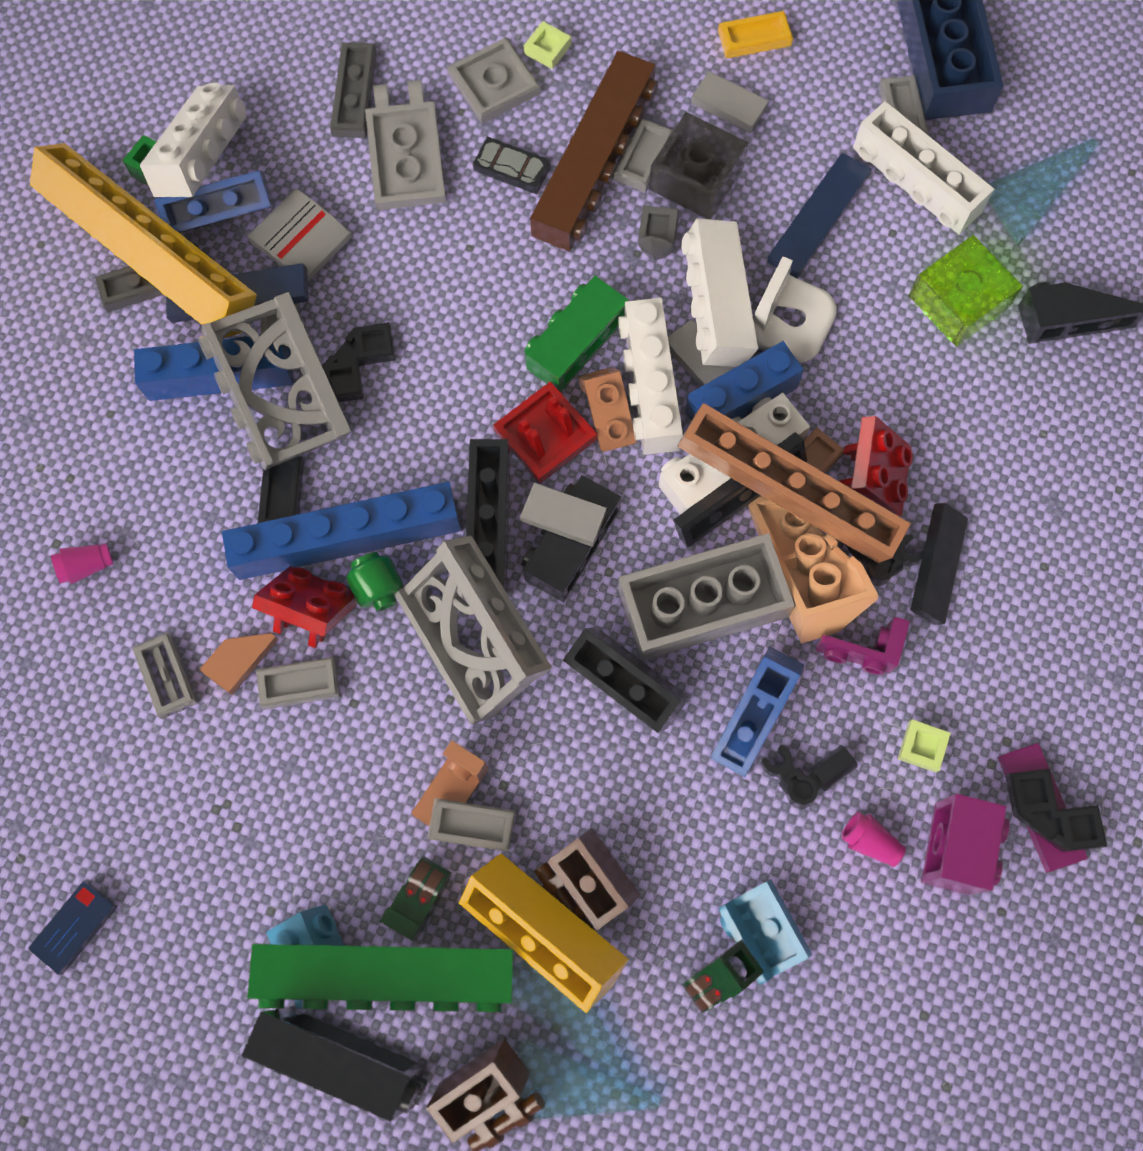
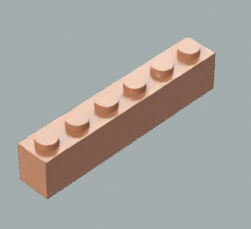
M705 403L696 412L677 447L877 563L893 558L911 524Z

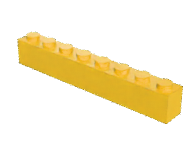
M66 143L34 147L30 186L200 324L213 322L254 307L257 297L255 292ZM230 331L224 336V338L241 334L243 332Z

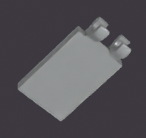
M421 80L407 82L410 104L391 106L387 84L374 85L375 108L365 109L374 199L377 211L446 203L434 101L425 102Z

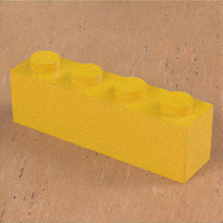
M502 853L471 875L459 901V904L513 949L514 952L585 1013H588L614 986L629 960Z

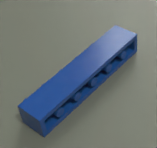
M448 481L222 531L227 568L238 580L284 571L289 566L302 567L461 531L454 495Z

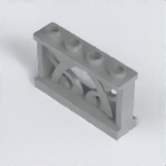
M289 292L227 317L202 324L203 336L198 338L200 347L206 359L213 358L219 371L214 373L216 382L222 394L229 393L235 407L230 408V412L238 429L245 428L251 442L246 443V447L254 464L261 462L263 469L267 470L322 446L344 439L351 433ZM273 314H276L278 319L261 336L248 325ZM240 331L247 334L253 340L254 345L250 349L243 341H233V343L240 347V352L237 355H230L223 348L222 340L228 332ZM273 344L276 352H279V347L286 345L291 350V356L284 360L273 354L269 347ZM263 355L270 363L286 370L300 369L303 374L294 383L289 392L288 409L272 404L252 392L254 374ZM231 367H242L239 385ZM301 391L308 392L312 397V402L310 404L300 402L302 411H298L296 409L297 394ZM249 407L254 411L264 415L258 421L257 425L250 412ZM284 423L291 424L293 434L288 446L278 449L268 445L264 437V431L267 428H275L278 431V438H280L284 432ZM300 425H326L328 432L300 443Z
M466 536L443 541L436 549L437 553L404 588L399 589L395 593V597L466 718L471 724H476L495 717L500 713L501 709L532 682L551 670L552 666L473 537ZM446 570L450 573L447 582L440 577ZM431 585L436 586L443 593V596H432L428 588ZM458 610L465 614L475 615L482 627L481 648L483 654L474 652L460 643L457 628ZM507 668L512 679L505 685L501 670ZM491 675L494 683V690L492 695L488 690V687L491 682Z

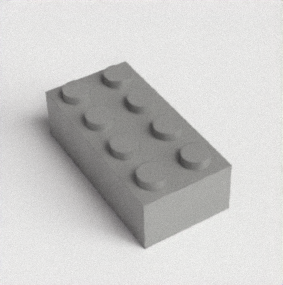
M769 533L620 576L618 581V592L641 661L786 619L795 607Z

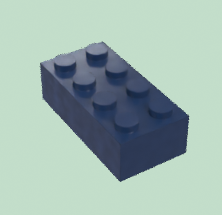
M899 0L897 6L912 72L917 81L925 120L992 112L1004 85L983 0Z

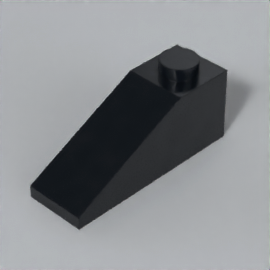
M1049 282L1035 284L1027 290L1018 304L1028 344L1135 328L1143 319V303L1069 283L1051 285Z

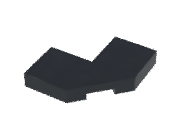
M390 322L353 328L334 355H330L322 365L338 403L364 399L360 366L396 360Z
M1050 769L1005 775L1013 816L1059 851L1069 852L1108 847L1099 805L1058 810Z

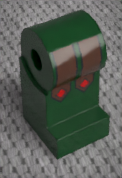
M422 856L413 868L406 884L401 887L391 906H388L380 922L409 940L417 941L441 898L452 872Z
M740 940L695 973L682 986L703 1014L718 1003H723L744 991L764 971L744 942ZM732 956L739 958L744 963L747 971L745 977L739 976L729 962Z

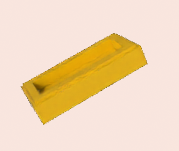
M785 11L719 23L718 34L726 59L792 46L793 36Z

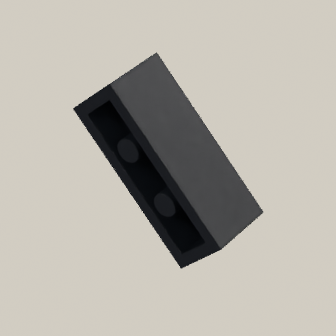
M581 475L576 485L570 483L564 493L607 508V513L594 546L592 547L542 529L541 535L544 537L537 548L531 546L528 549L521 563V566L524 567L523 574L526 582L563 603L621 509L622 496Z
M598 627L585 628L563 659L570 667L657 733L669 728L690 698Z

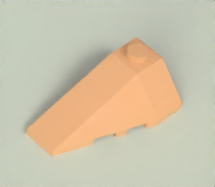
M763 496L758 497L747 505L758 536L770 534L795 604L789 618L801 644L819 639L822 635L829 636L840 632L878 600V593L864 566L854 556L851 558L847 556L837 546L838 541L829 534L825 535L820 529Z

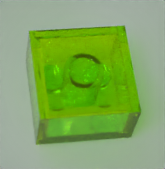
M973 234L919 273L908 296L957 347L1010 308L1023 285Z

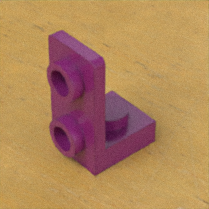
M894 617L886 627L881 626L874 644V648L880 651L827 635L821 636L815 650L824 653L823 657L831 662L845 664L847 661L862 665L861 669L870 674L885 675V672L890 674L899 665L910 621Z

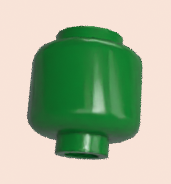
M372 552L356 559L350 564L352 569L347 574L346 579L360 607H374L376 612H380L397 603L395 593L403 588L404 585L390 557L380 556L378 552Z

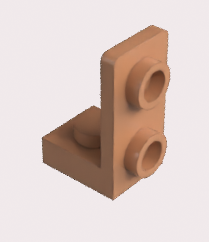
M612 366L579 375L580 387L587 395L595 431L598 434L600 450L606 452L635 444L633 423L620 371Z
M452 740L443 752L446 762L412 811V815L427 826L430 825L434 798L467 803L489 770L485 761Z

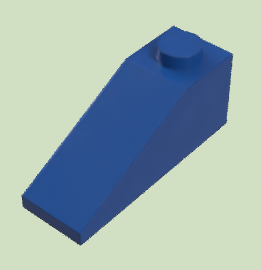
M770 646L768 647L710 759L746 777L799 680L804 664Z

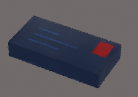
M83 881L28 947V950L56 974H64L118 906L91 883Z

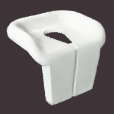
M782 257L753 316L758 349L766 351L784 341L797 361L804 363L813 359L819 353L835 320L836 304L827 291L791 276L790 271L793 260ZM776 306L798 309L805 315V322L801 326L793 327L777 317L773 312Z

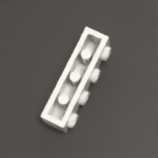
M209 83L204 86H197L147 154L140 167L154 197L194 196L247 117L245 104L240 99L235 85Z
M886 101L861 122L853 146L863 160L871 162L882 171L890 182L898 184L909 193L917 204L923 205L931 211L944 226L953 229L960 235L983 212L994 188Z
M697 218L689 232L684 234L682 240V252L686 255L688 264L686 280L688 286H691L693 297L691 313L693 318H696L698 330L696 346L698 350H701L703 365L737 367L750 360L758 350L737 222Z
M662 297L625 302L624 316L618 317L620 338H626L628 349L623 350L625 372H631L633 383L628 384L630 406L636 405L638 417L633 418L635 440H641L643 455L680 451L677 445L683 436Z
M784 393L773 399L770 397L762 399L753 407L752 413L745 418L736 417L732 419L775 445H778L795 432L805 440L810 429L809 424ZM689 454L683 459L675 457L662 467L659 487L678 513L682 514L728 481L730 477Z

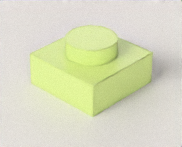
M542 21L524 44V54L553 70L570 48L571 36Z
M912 719L908 722L897 759L936 773L940 771L951 733Z

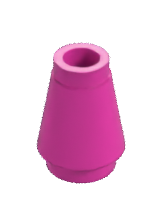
M107 543L59 548V553L51 555L54 571L60 584L70 582L72 585L105 569L107 566L114 565Z
M855 813L842 832L841 838L848 843L849 849L888 864L891 867L899 864L906 851V847L871 814Z

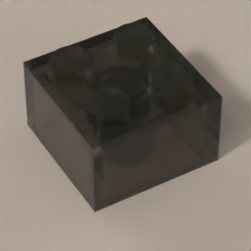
M685 112L651 164L649 190L711 220L744 168L749 142Z

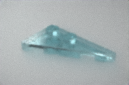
M1094 138L988 183L994 188L989 202L1017 246L1024 242L1034 226L1042 219L1049 207L1053 205L1068 186L1071 179L1097 148L1098 143Z
M525 960L513 966L512 1003L620 1081L630 1076L594 1007L588 1013H585Z
M525 1038L517 1054L530 1071L521 1097L527 1098L534 1092H538L545 1102V1107L534 1114V1120L656 1109L659 1107L662 1099L660 1095ZM504 1109L495 1114L493 1118L496 1119L505 1113Z

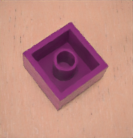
M954 794L935 803L921 883L967 895L993 891V886L999 884L1003 871V863L1001 860H998L1000 844L1006 842L1009 834L1010 821L1005 818L1007 806L960 794Z

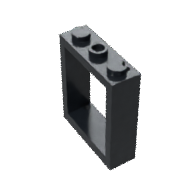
M292 1007L260 1011L241 1054L242 1057L389 1122H393L403 1113L407 1115L409 1109L413 1110L415 1104L418 1105L428 1084V1079L422 1077L426 1069L425 1065Z

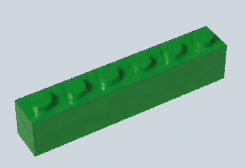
M252 944L247 999H259L258 1008L284 1009L285 1000H303L302 1009H328L329 1001H346V1010H372V1001L390 1002V1011H415L416 1002H433V1011L459 1012V1003H476V1012H501L502 1004L512 1003L513 949Z

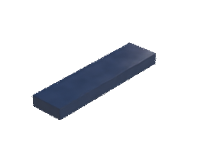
M842 152L770 252L767 263L777 268L782 257L793 260L790 275L798 279L869 178L872 168Z
M304 263L232 274L257 294L254 306L270 301L274 297L289 292L294 304L309 302L308 269ZM166 296V318L171 323L195 320Z

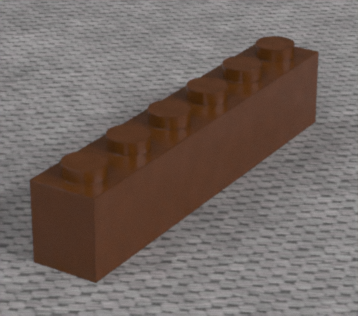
M617 50L530 217L531 237L568 252L571 251L576 240H582L588 225L586 219L590 211L594 213L597 211L602 199L601 190L605 183H611L617 167L615 162L619 155H624L631 140L630 133L632 129H637L644 116L645 108L643 107L646 101L651 102L655 97L659 83L655 80L656 64Z

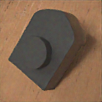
M643 205L637 243L641 251L649 258L659 260L667 257L674 251L680 214L678 209Z

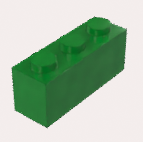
M595 275L586 285L584 283L579 285L564 310L558 309L550 318L548 328L540 336L535 335L526 345V369L546 384L551 381L562 392L619 328L618 317L624 316L625 302L629 301V299Z

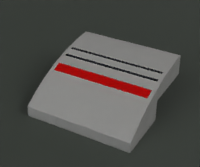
M294 189L247 237L254 247L275 260L279 267L304 263L308 269L309 282L353 236L351 232L319 204L298 189Z

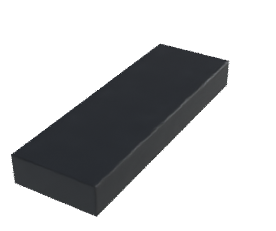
M947 503L934 504L910 611L934 625L946 623L968 521L966 516Z

